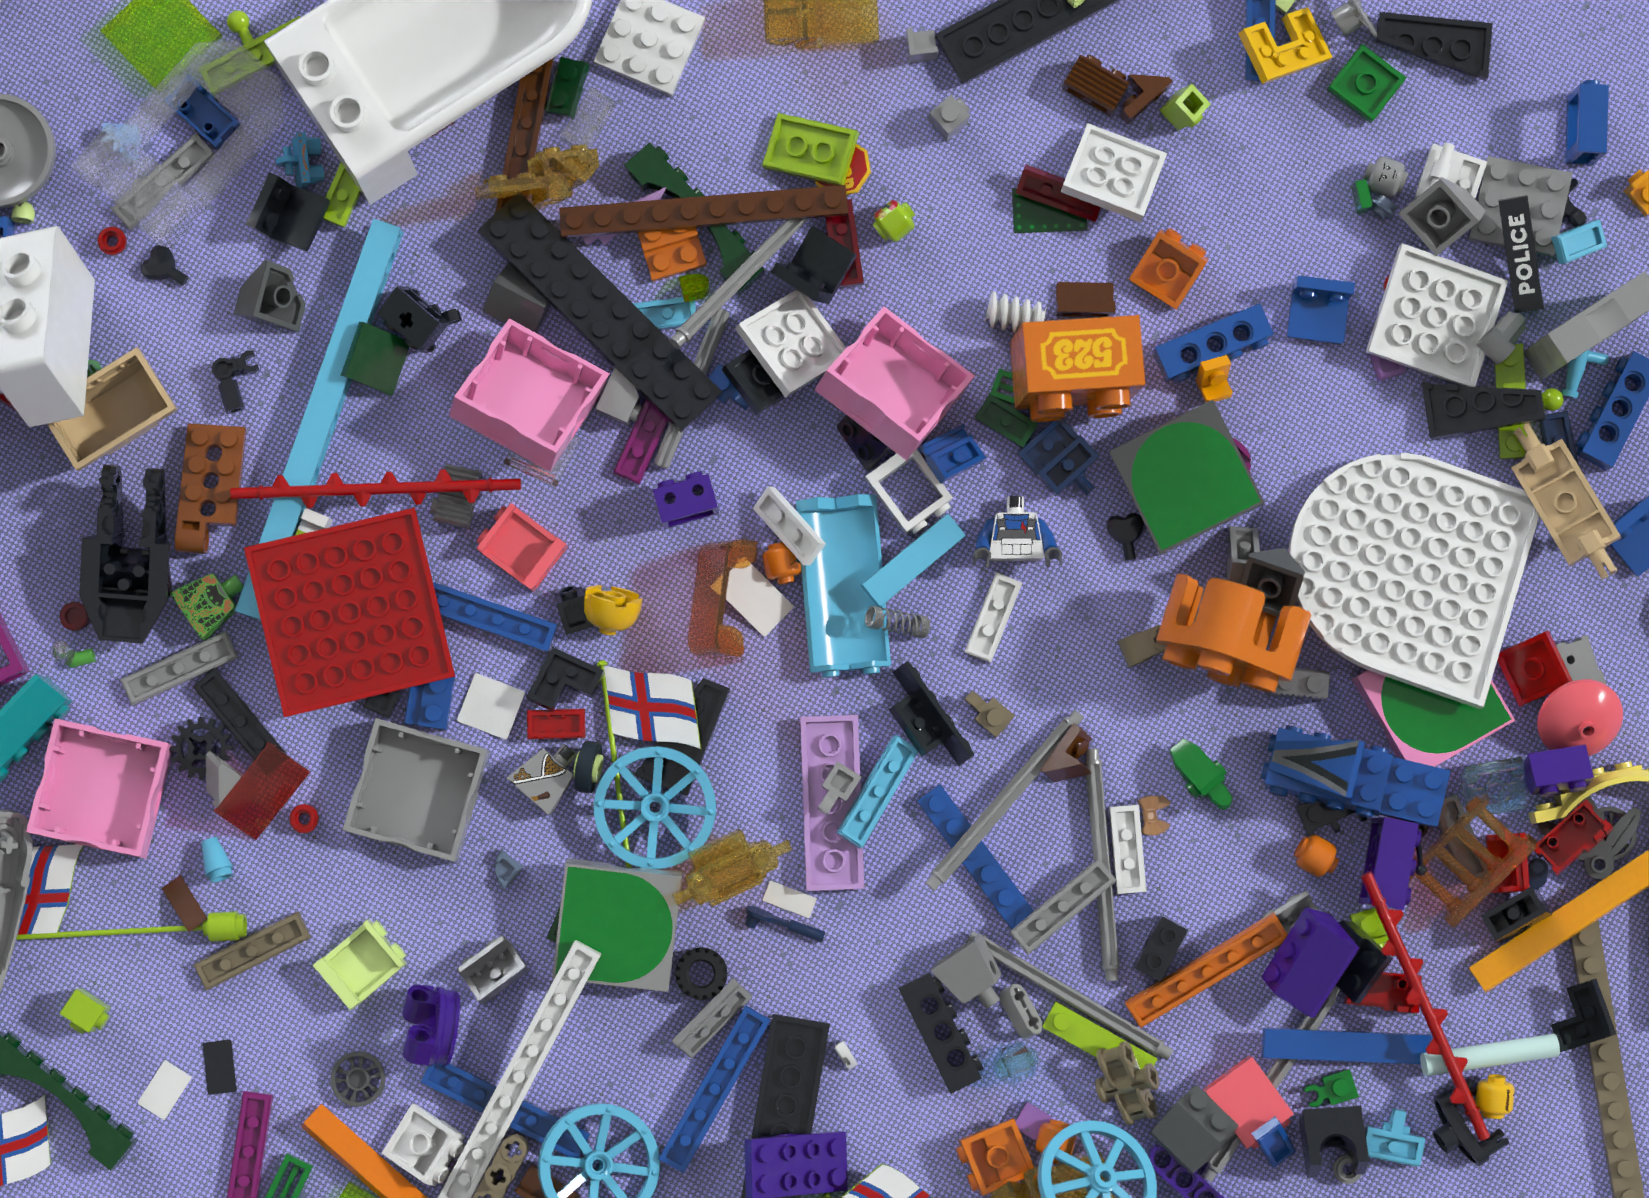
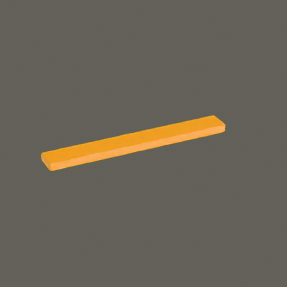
M1649 850L1554 911L1551 916L1528 928L1470 966L1469 971L1484 992H1489L1648 888Z

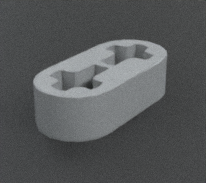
M1013 984L1004 988L1000 992V1001L1017 1033L1024 1039L1039 1034L1042 1031V1021L1025 989L1019 984Z

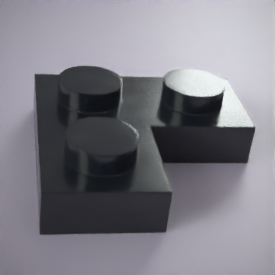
M552 647L526 698L528 701L553 712L566 687L592 698L605 674L604 670Z
M1597 979L1566 988L1576 1016L1551 1024L1553 1033L1559 1041L1560 1052L1616 1035Z

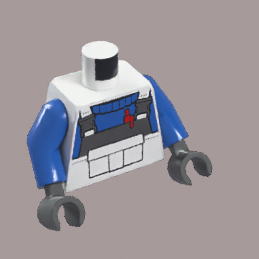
M1008 496L1007 512L996 513L994 518L988 519L977 535L972 565L976 566L978 559L986 562V568L989 567L990 561H1043L1045 554V566L1050 567L1051 559H1057L1059 565H1062V552L1058 549L1055 537L1046 522L1038 518L1035 512H1024V496Z

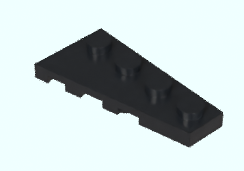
M1379 12L1376 43L1486 81L1489 74L1493 23Z
M1422 382L1431 440L1546 420L1541 390L1501 389L1485 386L1470 387L1454 384L1438 385Z
M705 678L695 688L694 698L701 749L676 742H658L654 746L668 747L680 751L701 765L731 689ZM654 757L646 758L634 775L653 783ZM663 758L661 786L670 789L690 771L678 762ZM694 780L679 793L688 796Z

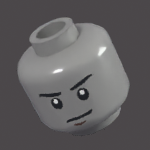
M1381 156L1375 164L1369 163L1364 179L1369 180L1368 188L1371 192L1392 198L1396 193H1402L1409 172L1405 171V165L1402 162Z

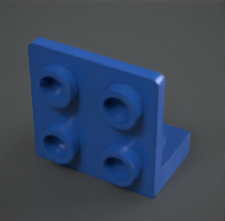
M1298 275L1292 285L1287 337L1343 344L1349 299L1354 294L1355 283Z
M1649 495L1641 499L1613 522L1621 535V539L1610 544V546L1635 576H1640L1649 569Z

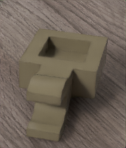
M971 691L964 699L965 702L979 712L974 720L995 738L999 736L1015 717L994 697L986 703L978 694Z

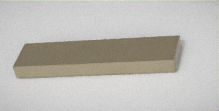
M296 912L193 965L207 991L312 938L300 912Z

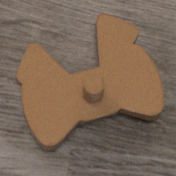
M1163 795L1159 797L1144 796L1138 800V804L1143 810L1144 825L1141 830L1142 834L1159 835L1164 833L1170 827V824L1157 819L1156 811L1169 806L1170 801Z

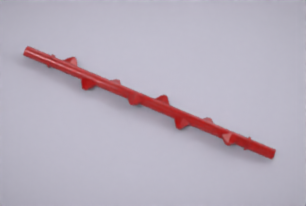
M440 469L435 481L398 482L392 471H386L381 483L344 484L338 473H332L326 485L290 486L283 475H277L271 487L260 485L259 487L231 488L230 496L231 499L260 498V500H264V498L300 497L307 508H313L317 498L320 496L353 495L360 507H366L371 495L409 494L416 505H421L427 493L462 492L469 503H474L480 491L493 493V491L521 490L522 485L521 478L492 479L490 477L486 480L453 481L446 469Z
M1372 872L1364 873L1361 875V878L1371 898V905L1375 907L1389 938L1381 952L1383 955L1397 956L1411 987L1405 1002L1406 1004L1419 1005L1433 1036L1425 1050L1427 1054L1442 1056L1455 1085V1089L1449 1098L1450 1102L1464 1105L1465 1114L1469 1116L1479 1141L1485 1140L1490 1137V1134L1479 1112L1480 1108L1476 1105L1462 1074L1468 1060L1466 1057L1454 1056L1441 1028V1024L1447 1017L1448 1012L1446 1009L1432 1007L1418 976V972L1424 962L1419 958H1410L1396 926L1404 914L1402 910L1388 909L1385 903L1386 898L1382 896Z

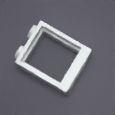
M917 449L907 461L896 453L865 476V481L905 534L910 531L914 534L918 533L928 525L925 521L933 514L938 518L951 508L948 503L952 501L953 497L945 486L940 484ZM913 459L941 498L910 521H907L880 485V482Z

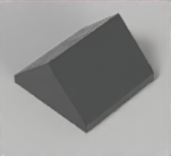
M508 263L493 281L482 312L506 324L508 319H511L537 333L551 305Z
M1286 548L1253 552L1248 556L1240 584L1263 592L1265 602L1262 611L1279 617L1283 606L1296 605L1305 571Z

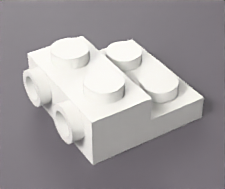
M412 1103L381 1154L423 1183L436 1186L437 1183H442L449 1174L447 1166L451 1159L457 1158L462 1153L465 1144L462 1142L465 1135L445 1121L439 1120L419 1105Z

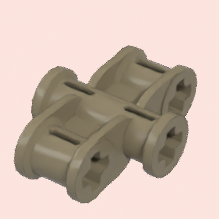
M1126 1041L1121 1042L1119 1046L1114 1048L1098 1049L1097 1061L1104 1077L1097 1078L1095 1082L1096 1092L1102 1103H1109L1112 1098H1115L1122 1119L1127 1125H1133L1136 1120L1147 1117L1155 1119L1158 1115V1109L1150 1089L1155 1090L1159 1088V1076L1154 1065L1149 1063L1140 1069L1132 1047Z
M512 1134L502 1142L493 1159V1165L486 1170L485 1177L480 1182L473 1198L484 1197L486 1194H490L491 1198H504L508 1185L514 1180L516 1172L528 1153L529 1143L525 1137L519 1134ZM517 1141L520 1143L518 1148L522 1153L517 1152L513 1156L510 1154L511 1148L507 1145ZM499 1169L504 1170V1178L502 1180L497 1179V1171Z

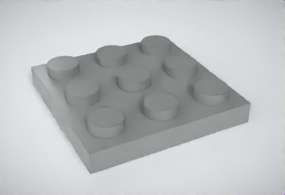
M1488 156L1478 197V203L1484 208L1485 213L1480 221L1471 228L1469 240L1505 247L1498 200L1528 195L1536 254L1554 257L1555 249L1551 237L1560 233L1573 173Z

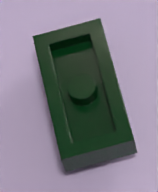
M560 57L544 111L551 115L574 119L590 65L583 61Z
M990 393L974 417L976 421L1022 449L1038 425L1037 422H1031L1029 417Z

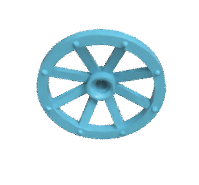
M661 746L639 748L617 759L601 778L594 798V818L604 843L620 859L642 868H668L688 860L705 844L712 831L716 815L714 789L702 767L686 754ZM654 757L651 793L628 770L627 765L639 759ZM663 758H667L683 765L690 772L662 794ZM618 772L643 799L642 801L605 799L608 787ZM697 779L704 793L706 807L669 803V800L693 780ZM654 801L659 802L661 809L653 811L650 808V804ZM604 808L641 810V814L617 835L613 836L606 822ZM669 812L705 816L702 828L692 842L689 841L668 815ZM648 820L650 821L647 857L627 850L620 843ZM659 821H662L683 846V850L670 856L656 858Z
M605 1103L583 1105L562 1116L547 1133L538 1158V1176L541 1189L545 1198H567L586 1179L590 1178L588 1198H598L600 1180L606 1184L616 1198H628L610 1174L614 1171L646 1176L644 1184L635 1198H651L660 1172L658 1146L648 1126L627 1109ZM602 1114L595 1147L592 1150L576 1127L575 1122L588 1116ZM611 1116L619 1117L635 1129L630 1135L604 1152ZM566 1129L584 1154L583 1158L552 1155L558 1139ZM642 1139L647 1153V1167L613 1162L612 1159ZM598 1159L600 1165L597 1169H593L592 1164ZM550 1164L581 1167L582 1171L556 1193L551 1180Z
M1101 1121L1074 1123L1061 1130L1049 1141L1039 1161L1038 1187L1041 1198H1056V1194L1086 1188L1088 1191L1085 1198H1097V1196L1111 1198V1193L1116 1198H1132L1116 1183L1139 1179L1143 1181V1198H1156L1157 1195L1156 1176L1147 1153L1130 1134L1113 1124ZM1090 1134H1099L1114 1140L1104 1164L1101 1162ZM1079 1135L1092 1166L1060 1150L1059 1147L1067 1139ZM1123 1147L1133 1157L1139 1169L1118 1172L1113 1170ZM1055 1158L1085 1174L1084 1178L1052 1185L1051 1168L1053 1159Z

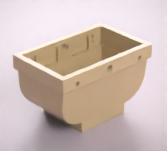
M136 347L87 378L84 416L48 423L47 425L75 470L80 471L105 455H111L158 426L160 421L178 409L140 348Z

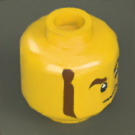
M1488 1074L1487 1079L1477 1082L1475 1103L1479 1106L1482 1116L1491 1119H1503L1506 1114L1512 1112L1515 1089L1513 1084L1505 1081V1076Z

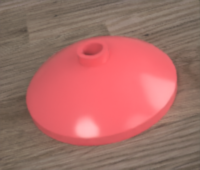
M1581 679L1566 683L1553 691L1542 704L1537 717L1539 737L1548 750L1586 744L1588 756H1592L1606 748L1617 736L1623 721L1622 704L1616 693L1602 682Z

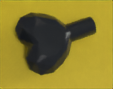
M162 244L154 246L150 252V258L145 260L140 266L141 273L147 279L163 280L170 277L182 286L189 279V276L175 268V259L172 252Z
M1130 513L1126 517L1111 516L1107 521V531L1110 536L1123 545L1125 561L1136 559L1134 542L1140 537L1144 526L1142 517L1137 513Z

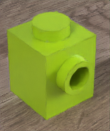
M1191 83L1175 91L1159 111L1177 130H1181L1187 126L1192 128L1197 125L1203 118V112L1211 103Z
M83 988L75 989L60 1014L71 1021L69 1024L71 1028L84 1034L86 1031L91 1033L95 1032L96 1029L101 1030L110 1018V1015L107 1013L111 1007Z

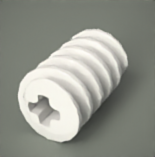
M993 291L990 295L985 321L989 319L991 328H994L998 321L1001 322L1002 331H1005L1008 325L1012 324L1013 333H1016L1023 322L1044 321L1047 307L1042 311L1041 302L1037 301L1035 306L1031 308L1030 299H1026L1022 306H1020L1019 297L1017 296L1009 303L1007 294H1003L998 301L997 294Z

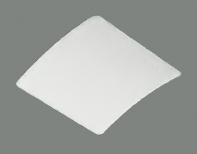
M475 673L457 721L497 737L507 739L525 691Z

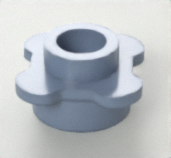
M1378 194L1375 199H1371V212L1382 220H1385L1387 217L1391 220L1395 216L1393 212L1397 206L1387 197Z

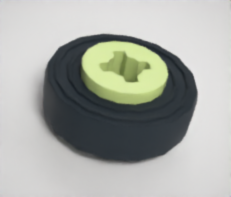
M585 741L578 752L573 771L576 791L592 793L599 782L604 762L601 743Z

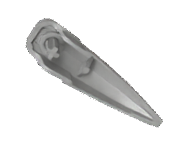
M0 809V993L20 925L30 882L28 874L33 853V840L30 833L26 832L28 826L26 816L18 811Z

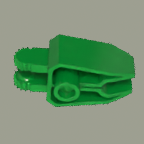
M1186 739L1179 741L1170 749V754L1175 769L1187 782L1184 785L1185 788L1195 799L1199 797L1204 800L1208 797L1214 805H1217L1219 810L1229 809L1233 799L1230 795L1231 793H1228V789L1223 785L1225 783L1224 775L1227 773L1217 760L1212 762L1198 745Z

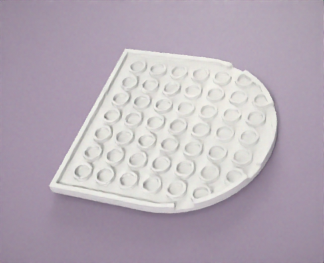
M1401 453L1400 455L1376 454L1363 457L1337 469L1325 478L1308 497L1296 518L1289 541L1288 552L1305 571L1297 604L1300 608L1312 613L1309 625L1319 638L1346 660L1377 674L1481 710L1484 707L1539 514L1523 489L1437 459L1410 453Z

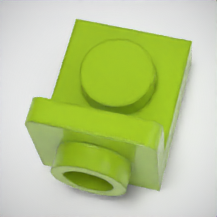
M1375 907L1350 914V920L1383 948L1389 938Z

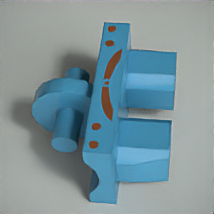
M297 132L296 137L291 139L293 155L290 146L283 147V156L276 158V166L285 167V176H293L295 170L296 187L306 189L309 184L319 183L324 180L323 166L309 165L308 156H319L321 154V140L319 138L306 137V132Z

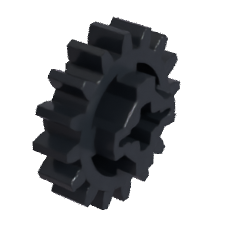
M199 717L198 724H195L192 719H188L187 728L180 725L177 727L181 732L180 736L172 735L171 737L177 742L176 746L169 748L170 751L177 753V756L171 760L174 763L181 762L178 771L184 772L188 769V777L193 778L198 773L199 779L205 780L206 767L197 768L194 765L199 761L206 760V755L202 753L197 754L199 748L194 741L203 744L207 743L205 746L207 753L211 751L215 755H217L216 744L220 741L221 751L218 757L224 761H232L233 758L227 755L228 751L235 749L234 746L227 744L232 735L223 734L226 728L223 724L216 728L215 719L211 718L208 724H206L204 717ZM199 729L210 730L204 736H198L194 733V731ZM186 741L188 743V753L184 756L183 746Z

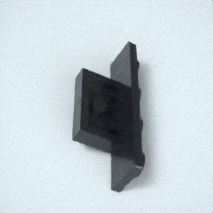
M906 661L892 673L909 696L895 704L889 711L921 757L941 743H943L958 766L973 757L974 753L969 742L956 729L952 718L939 705L935 694L922 681L918 670L909 661Z

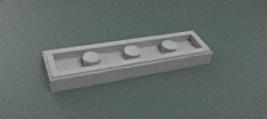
M197 134L193 135L115 204L111 210L132 231L216 157L215 153Z
M225 631L120 680L131 705L135 706L212 671L214 668L234 661L239 656L228 632Z
M1097 858L1009 931L1010 935L1027 955L1030 954L1113 885L1117 879L1102 861Z

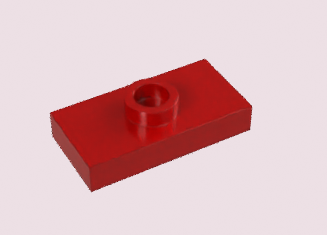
M554 709L553 712L550 710H527V739L586 738L585 709Z

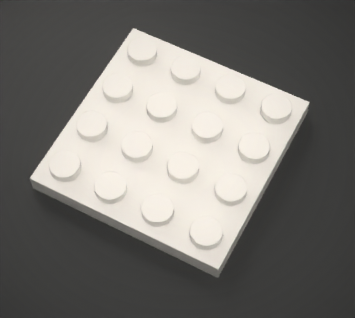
M1403 243L1400 244L1366 353L1460 386L1475 387L1485 357V353L1476 344L1494 327L1508 280Z

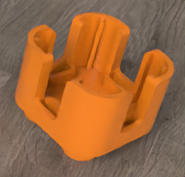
M1176 574L1156 638L1157 643L1166 646L1162 658L1163 661L1190 670H1196L1198 666L1208 670L1206 677L1216 682L1233 687H1240L1242 683L1248 687L1268 693L1276 692L1279 680L1291 682L1312 613L1298 606H1283L1269 651H1267L1266 648L1276 616L1262 611L1265 602L1263 592L1232 581L1211 578L1207 582L1202 597L1203 587L1198 586L1197 580L1192 579L1191 576L1186 574ZM1201 597H1202V601H1201V604H1200V607H1199V610H1198V613H1197V617H1196V620H1195V622H1194V619H1195V616H1196V612H1197V609H1198V606H1199V603H1200V600H1201Z

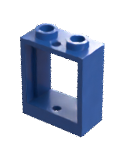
M1585 80L1567 97L1565 164L1594 165L1607 153L1609 85L1600 84L1598 80Z

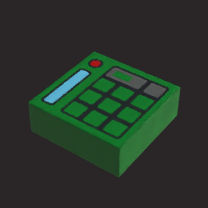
M1365 179L1355 181L1351 186L1357 214L1366 213L1372 207L1368 183Z

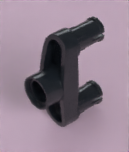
M1467 1078L1465 1079L1468 1088L1473 1085L1472 1082ZM1455 1087L1448 1092L1444 1090L1434 1097V1105L1443 1125L1432 1133L1435 1141L1445 1153L1448 1154L1458 1147L1473 1164L1480 1167L1490 1160L1489 1156L1504 1146L1509 1145L1507 1137L1501 1138L1505 1134L1499 1128L1490 1134L1489 1138L1478 1142L1457 1111V1106L1460 1104L1450 1102L1449 1098ZM1469 1088L1472 1096H1475L1476 1088Z

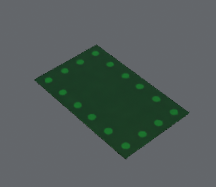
M1012 188L1014 233L1088 231L1087 219L1015 193L1017 188Z

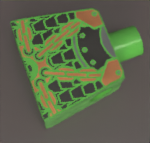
M212 573L176 589L170 594L198 636L203 640H207L236 613L237 604L232 597L242 591L244 584L236 574L222 583L219 577Z

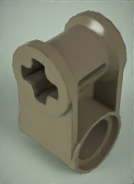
M1160 625L1117 641L1128 668L1145 662L1165 651L1166 646H1162L1154 641Z

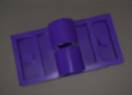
M845 1131L779 1134L775 1137L744 1139L746 1198H777L848 1191Z

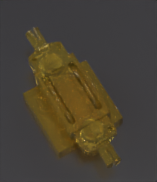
M737 829L687 853L694 869L685 876L688 888L672 895L676 905L679 906L693 898L699 905L708 902L711 907H714L763 883V879L767 877L766 873L778 868L777 857L792 851L790 842L786 839L773 847L766 840L747 843L743 831Z

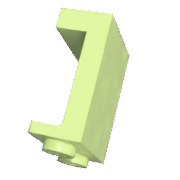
M370 919L363 922L362 926L313 965L349 1010L355 1009L407 964L403 959L406 956L405 952L396 942L391 945L385 938L388 932L377 920L374 923Z

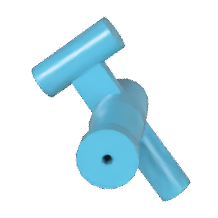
M1590 349L1571 360L1568 363L1565 389H1562V395L1578 398L1579 392L1576 391L1583 376L1586 362L1606 365L1609 361V356L1589 351Z

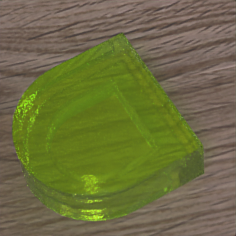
M690 274L679 277L684 302L700 300L709 294L710 285L706 276Z

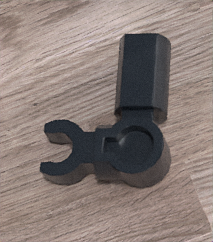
M252 350L245 351L237 359L235 357L228 359L218 358L212 364V372L215 378L221 382L218 385V389L227 414L245 409L237 380H232V378L239 376L240 372L253 374L259 371L258 365H246L248 358L255 357V353Z

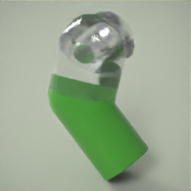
M58 641L53 645L52 654L55 660L69 668L96 662L93 648L75 652L69 648L65 641Z

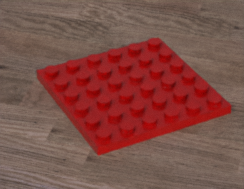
M415 507L244 547L284 717L456 677Z

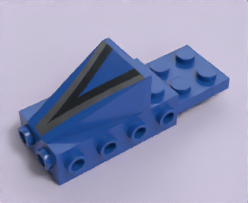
M1286 725L1285 729L1278 728L1277 735L1271 734L1268 751L1272 752L1270 763L1264 762L1261 779L1265 780V789L1270 790L1269 793L1281 797H1286L1287 794L1297 796L1299 801L1315 804V801L1326 803L1328 808L1338 811H1344V808L1355 810V814L1367 818H1372L1373 815H1383L1432 828L1438 827L1450 770L1393 757L1392 754H1388L1389 750L1383 747L1371 746V749L1365 748V742L1360 740L1343 739V741H1333L1330 735L1320 732H1314V736L1302 733L1303 729L1295 726Z

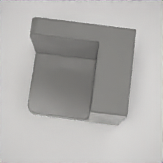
M912 27L906 28L909 63L937 60L938 47H936L934 30L913 32Z

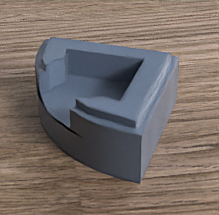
M501 849L495 860V874L500 886L506 890L524 867Z

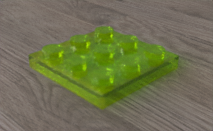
M132 0L100 30L159 94L222 37L221 33L189 0Z

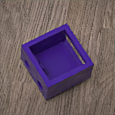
M702 471L686 475V480L675 483L674 479L657 484L658 488L653 489V494L664 529L719 514L709 474L702 475ZM704 489L703 494L700 496L693 494L694 491ZM676 497L675 502L672 504L665 502L666 499Z

